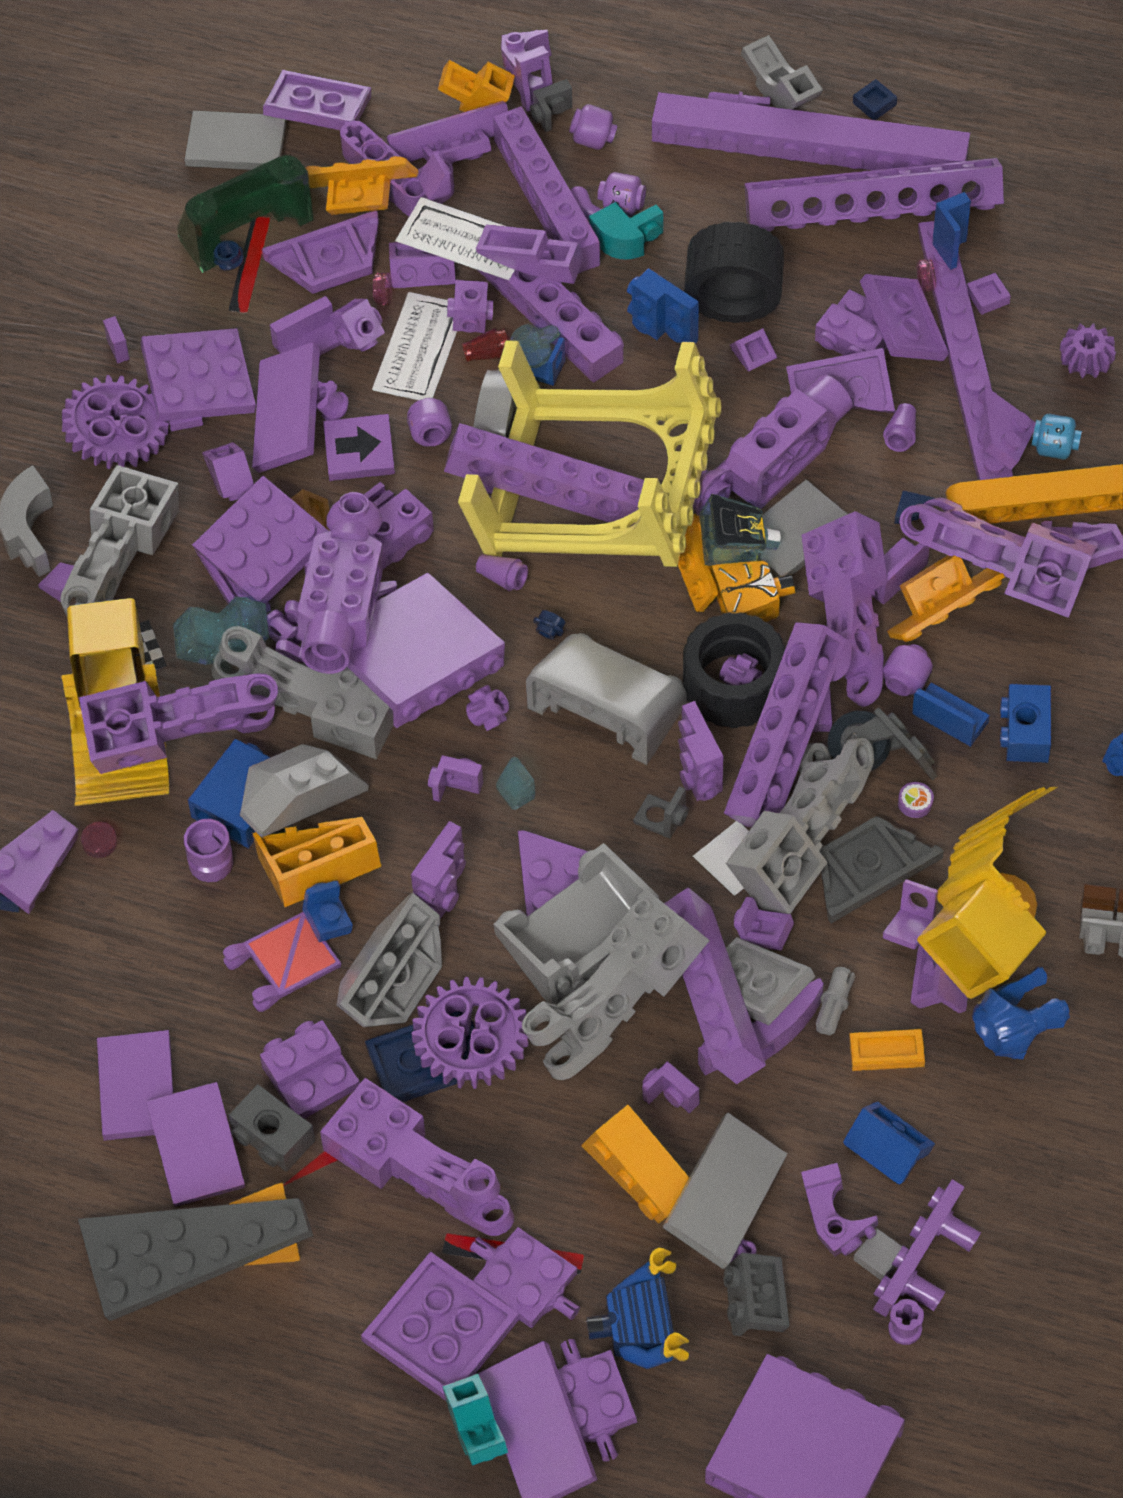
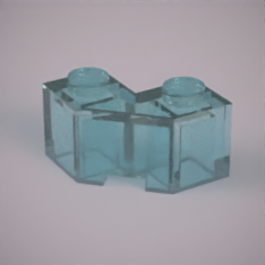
M235 596L220 613L189 606L173 623L176 658L204 665L212 664L215 656L220 652L219 645L223 633L234 626L244 627L261 635L265 642L269 638L265 603L250 600L247 597ZM234 638L228 641V646L233 651L243 652L247 649L246 644L241 639Z

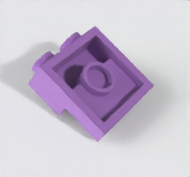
M850 289L837 305L833 303L816 324L815 341L824 348L834 350L842 355L880 348L885 350L887 348L867 298Z
M695 701L682 706V720L678 721L682 738L678 739L682 752L680 753V760L683 766V770L680 771V778L684 788L687 791L692 790L697 801L712 799L723 790V754Z
M450 821L411 874L413 893L440 915V919L446 911L450 912L458 901L459 893H457L456 882L466 865L462 829Z
M323 1020L316 1024L312 1021L302 1023L295 1030L294 1036L285 1041L281 1038L270 1041L265 1045L264 1052L260 1054L263 1070L287 1107L304 1119L352 1093L360 1084L358 1078L341 1054L340 1046Z

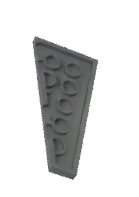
M299 1198L78 1219L104 1316L109 1321L314 1236L304 1203Z

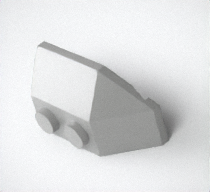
M301 744L249 767L240 816L262 838L368 791L369 785L347 763L331 752Z
M414 893L409 894L376 927L341 980L336 1005L362 1027L405 1023L442 967L441 939L438 928L440 925V915Z

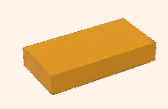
M922 1029L849 1034L852 1071L925 1067Z

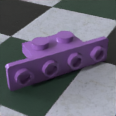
M500 101L387 136L388 146L409 162L420 158H425L428 161L435 151L440 152L443 160L450 162L451 165L453 162L463 159H477L483 153L492 151L489 138L494 136L493 116L507 112V104L504 101Z

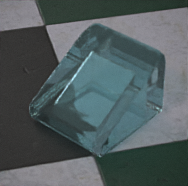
M516 757L511 758L499 777L496 788L509 806L516 810L535 799L534 779Z

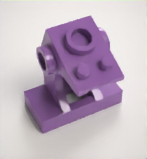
M547 30L522 33L512 32L502 35L501 51L504 70L515 75L513 84L520 92L522 106L527 112L530 111V105H533V91L553 84L549 61L551 50ZM541 69L542 77L534 76L531 72Z
M838 1163L801 1172L818 1239L834 1257L841 1252L847 1256L862 1245L863 1242L860 1238L864 1235L869 1240L876 1235L874 1228L878 1226L877 1216L850 1221L836 1213L833 1202L839 1190H843ZM833 1228L842 1229L838 1234L830 1233Z

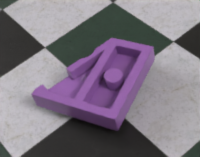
M986 387L978 397V401L984 404L985 410L984 415L981 417V427L984 431V451L1012 470L1019 462L1034 432L1036 422Z
M1052 521L1041 522L1043 527L1096 546L1088 569L1123 558V535L1116 524L1099 523L1097 525H1090L1082 522H1073L1072 528L1052 527Z

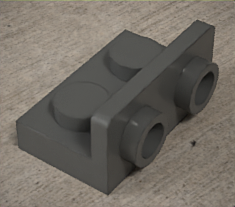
M750 1253L738 1255L725 1268L723 1277L724 1285L728 1291L729 1305L727 1317L731 1322L732 1335L741 1336L748 1329L784 1332L790 1326L782 1258Z

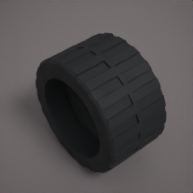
M722 222L710 225L705 229L703 228L691 238L688 245L684 292L699 302V313L704 314V316L710 319L713 318L717 321L732 323L751 322L755 319H761L767 316V314L772 313L781 301L784 248L778 238L773 236L771 232L753 224Z
M729 612L719 616H712L695 627V630L688 636L686 645H684L683 684L687 692V701L689 703L695 701L704 720L710 721L717 726H727L730 728L748 727L759 721L786 649L780 634L774 630L772 625L764 622L761 618L740 612ZM745 653L758 660V664L763 667L765 673L755 681L747 684L727 685L712 679L706 674L704 668L720 657L743 655Z

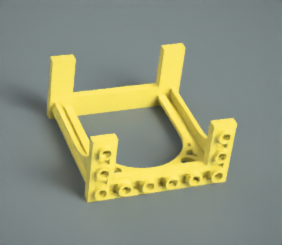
M506 341L498 368L517 406L509 434L510 439L534 446L541 420L631 422L650 429L661 438L667 449L668 466L662 484H660L658 478H645L637 511L619 520L597 525L511 523L519 495L494 487L490 499L480 476L466 474L458 503L483 553L502 557L503 552L660 556L664 566L677 567L680 553H684L686 548L685 534L687 527L693 522L692 507L694 500L700 495L699 480L701 473L707 468L708 446L714 441L715 420L721 414V400L719 397H716L713 389V380L711 377H708L704 357L700 356L695 342L681 343L675 365L677 375L661 386L645 390L540 389L519 341ZM658 421H665L664 425H658ZM680 424H688L683 434L675 437L669 436L670 431ZM682 444L681 451H676V447Z

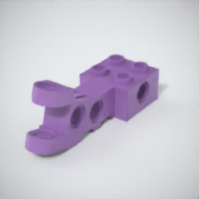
M941 497L928 500L924 504L909 506L902 512L899 521L901 530L909 538L952 557L955 555L971 561L973 565L984 569L987 567L1010 578L1005 591L1006 595L1068 618L1096 548L1094 545L1035 523L1031 524L1026 537L987 523L963 511L961 505ZM939 506L943 509L944 512L939 511L933 507ZM915 512H919V519H921L925 526L922 531L916 530L911 524V517Z
M854 511L804 533L801 537L809 596L825 603L826 626L847 639L831 682L837 681L845 675L847 679V696L858 706L864 707L872 704L882 690L884 657L882 645L878 644L876 628L879 627L878 614L873 612L872 597L875 596L874 589L888 584L880 524ZM868 682L866 688L858 694L860 688Z
M256 673L210 681L209 685L193 689L186 687L176 690V693L156 697L148 683L143 681L79 697L90 761L99 773L103 774L167 758L164 744L166 741L199 733L236 729L241 733L267 729L274 719V704L278 694L276 681L267 674ZM263 685L269 689L270 695L268 698L263 695H251L250 691L254 686ZM267 711V715L260 720H255L249 716L250 713Z
M364 1078L320 1131L325 1152L380 1189L383 1188L392 1176L397 1179L401 1178L413 1186L416 1192L427 1199L431 1198L443 1206L445 1211L456 1219L490 1236H498L507 1232L514 1223L513 1211L508 1200L499 1195L500 1183L490 1166L477 1159L469 1163L442 1150L425 1139L423 1116L366 1078ZM483 1179L489 1180L488 1186H486ZM494 1209L503 1210V1215L498 1220L492 1222L485 1220L486 1215Z

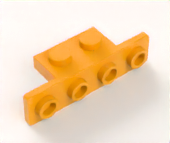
M394 156L385 161L367 159L362 160L358 164L335 163L331 167L307 166L303 170H295L293 178L306 188L328 186L326 211L331 215L388 209L390 181L392 179L418 177V169L406 158Z
M693 514V522L687 527L685 534L686 548L684 553H680L678 567L696 612H704L718 595V590L712 577V565L705 564V562H708L704 543L702 542L703 518ZM701 514L708 516V543L712 561L720 564L733 563L727 546L717 545L714 520H709L714 519V515Z
M947 555L899 585L913 615L887 631L889 637L903 640L904 642L918 638L922 634L921 630L945 621L949 617L948 613L954 609L966 607L976 600L975 596L981 592L990 591L1000 586L1002 579L1005 578L1004 574L986 568L970 578L962 558L955 555L953 557Z

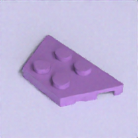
M377 210L262 248L263 258L312 294L373 274L379 224Z
M524 830L518 831L527 916L579 879V861L588 851Z

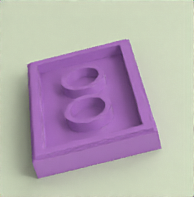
M282 70L263 105V115L341 130L345 123L359 121L371 98V87Z
M865 274L860 283L890 355L894 357L944 361L949 352L918 279Z
M169 1030L97 1038L102 1135L104 1141L155 1135L146 1101L174 1094Z
M217 1082L146 1101L174 1207L245 1188Z

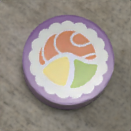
M908 783L900 790L898 807L908 817H923L932 809L934 801L933 792L923 783Z

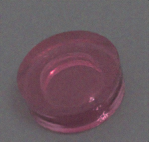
M931 258L919 260L916 267L917 279L922 291H934L936 288V276Z
M377 272L374 276L373 297L377 305H389L391 303L392 282L389 272Z
M105 822L92 823L82 832L81 842L83 849L91 857H107L117 847L115 830Z

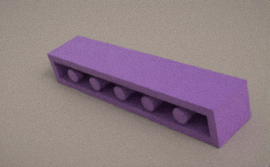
M686 888L664 904L710 941L682 975L712 1065L734 1083L738 1084L766 1066L713 909L690 888Z

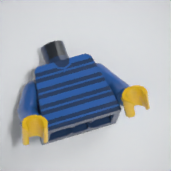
M664 1248L655 1249L650 1255V1262L634 1271L614 1287L612 1292L606 1295L607 1315L586 1317L589 1340L611 1337L614 1356L622 1357L625 1361L645 1369L672 1361L673 1357L679 1361L688 1359L689 1353L679 1347L684 1343H688L689 1340L683 1335L673 1332L664 1277H659L660 1272L671 1274L676 1270V1263L667 1261L663 1264L664 1258L669 1256L671 1251Z

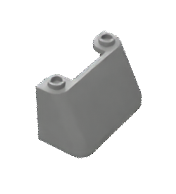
M582 633L571 634L566 637L533 668L526 679L528 709L543 715L548 706H551V711L555 713L563 707L616 732L618 743L623 745L625 741L629 742L634 748L632 758L646 765L682 712V706L687 704V692L680 679L672 675L666 676L594 642L589 636Z
M604 843L595 850L586 852L581 857L578 868L579 879L529 916H526L518 909L506 911L493 924L496 936L545 1001L554 1005L560 1003L585 984L609 956L610 952L603 948L601 944L643 892L647 889L659 899V895Z

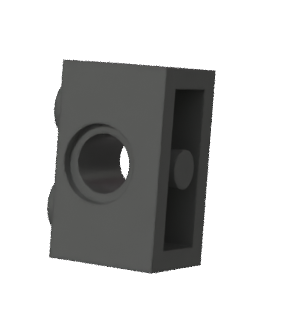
M258 1084L229 1114L232 1136L244 1146L250 1144L257 1149L259 1156L272 1167L278 1165L286 1172L315 1142L313 1125ZM268 1127H275L278 1129L276 1132L272 1134L262 1133V1131Z

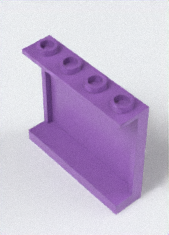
M427 572L376 601L367 646L351 650L347 667L393 710V725L398 728L408 721L417 719L420 714L432 707L443 704L456 693L470 688L475 682L487 675L496 673L504 666L505 642Z
M767 1354L706 1468L705 1483L735 1498H867L898 1437L901 1438L903 1434L905 1419L901 1418L900 1414L891 1407L885 1405L878 1407L866 1401L865 1397L855 1390L845 1389L844 1391L832 1385L828 1378L819 1373L812 1372L809 1374L798 1369L797 1365L788 1358L782 1356L775 1358Z

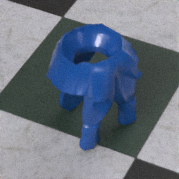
M1039 966L1030 974L1021 977L1020 980L1006 983L995 990L989 988L975 1006L972 1014L975 1031L983 1039L985 1047L991 1049L995 1056L1023 1060L1036 1035L1047 1029L1063 1028L1066 1021L1070 1018L1068 1004L1065 1000H1059L1058 998L1051 999L1039 1008L1035 1007L1029 1010L1017 1006L1025 992L1046 984L1047 974L1043 967Z

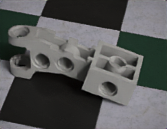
M116 465L90 508L91 538L89 540V547L84 555L79 556L62 591L60 600L66 615L67 608L70 606L69 603L73 597L76 599L75 605L113 600L122 577L136 552L140 551L150 555L155 553L179 512L177 482Z
M234 626L223 633L219 645L220 652L215 656L211 668L212 676L215 680L256 673L267 674L276 681L278 686L275 705L283 707L285 712L294 715L298 712L311 717L314 738L377 759L393 727V710L348 667L332 675L320 673L267 647L261 635L247 628ZM234 638L241 639L246 644L247 649L243 652L233 651L228 646V641ZM227 661L237 666L239 671L235 674H226L222 671L220 664ZM263 685L254 686L250 691L251 695H263L267 698L270 695L269 689Z
M866 738L847 740L840 755H837L835 759H831L830 752L823 743L807 744L798 768L801 774L792 797L780 813L764 811L725 863L749 896L755 899L760 910L791 914L828 863L819 851L823 846L820 841L829 829L835 830L842 820L839 815L848 803L853 804L856 801L873 767L874 751L871 743Z
M647 889L601 944L610 954L591 978L557 1005L542 1001L522 1021L523 1031L535 1046L548 1045L565 1033L561 1037L562 1040L549 1050L543 1060L552 1078L556 1080L571 1078L600 1055L613 1040L610 1035L622 1020L628 1022L636 1012L632 1007L645 991L650 994L655 989L662 996H665L710 941ZM550 1021L543 1030L534 1031L540 1023ZM570 1055L567 1062L562 1065H555L558 1059Z

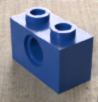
M1009 684L1008 696L1001 697L1000 718H1007V727H1001L1000 747L1006 748V761L1048 763L1051 748V686ZM1023 721H1024V722H1028V723H1030V724H1029V725H1024V724H1021L1020 722H1023Z

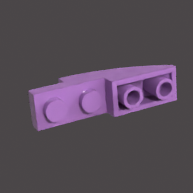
M820 978L810 982L770 1025L757 1020L752 1023L764 1060H767L791 1042L815 1014L821 1003L820 999L823 993V982ZM704 1042L698 1048V1065L704 1075H707L718 1069L712 1065Z

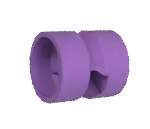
M201 819L190 825L184 835V847L192 875L204 882H217L224 879L231 872L234 865L230 837L226 827L213 819Z

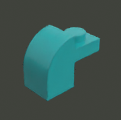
M614 202L590 215L589 224L599 240L600 249L605 254L617 259H635L644 255L645 242L652 241L663 233V212L657 205H654L629 218L619 205Z
M476 1374L442 1386L456 1433L465 1455H468L472 1466L508 1453L505 1439L496 1423L489 1396L479 1375Z

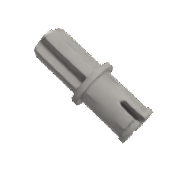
M836 967L833 970L828 990L822 993L820 999L822 1007L816 1021V1031L820 1034L830 1036L835 1033L841 1013L848 1007V994L856 977L853 972L850 973V969Z

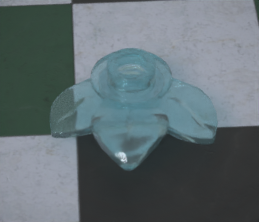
M525 324L513 332L511 341H519L530 367L538 368L548 362L552 354L550 343L555 341L561 333L553 325L538 329L531 324Z

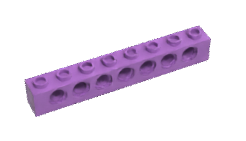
M997 158L744 183L747 222L767 231H772L775 226L787 225L788 228L798 229L805 227L806 223L818 222L819 225L828 226L836 224L837 220L850 219L851 222H865L869 220V217L881 216L883 219H896L901 216L900 214L913 213L915 216H927L936 210V203L963 193L961 192L962 187L969 181L976 182L975 188L971 192L966 193L971 200L970 207L976 206L977 209L988 210L994 208L995 204H1004L1002 165ZM942 184L945 186L944 191L940 195H930V191L935 185ZM908 187L913 189V193L909 198H898L902 189ZM871 192H882L880 199L876 202L867 201V196ZM839 195H850V199L846 204H835V200ZM810 197L819 199L815 207L810 209L803 207L806 199ZM784 200L787 202L784 210L779 212L771 210L772 205L776 201Z

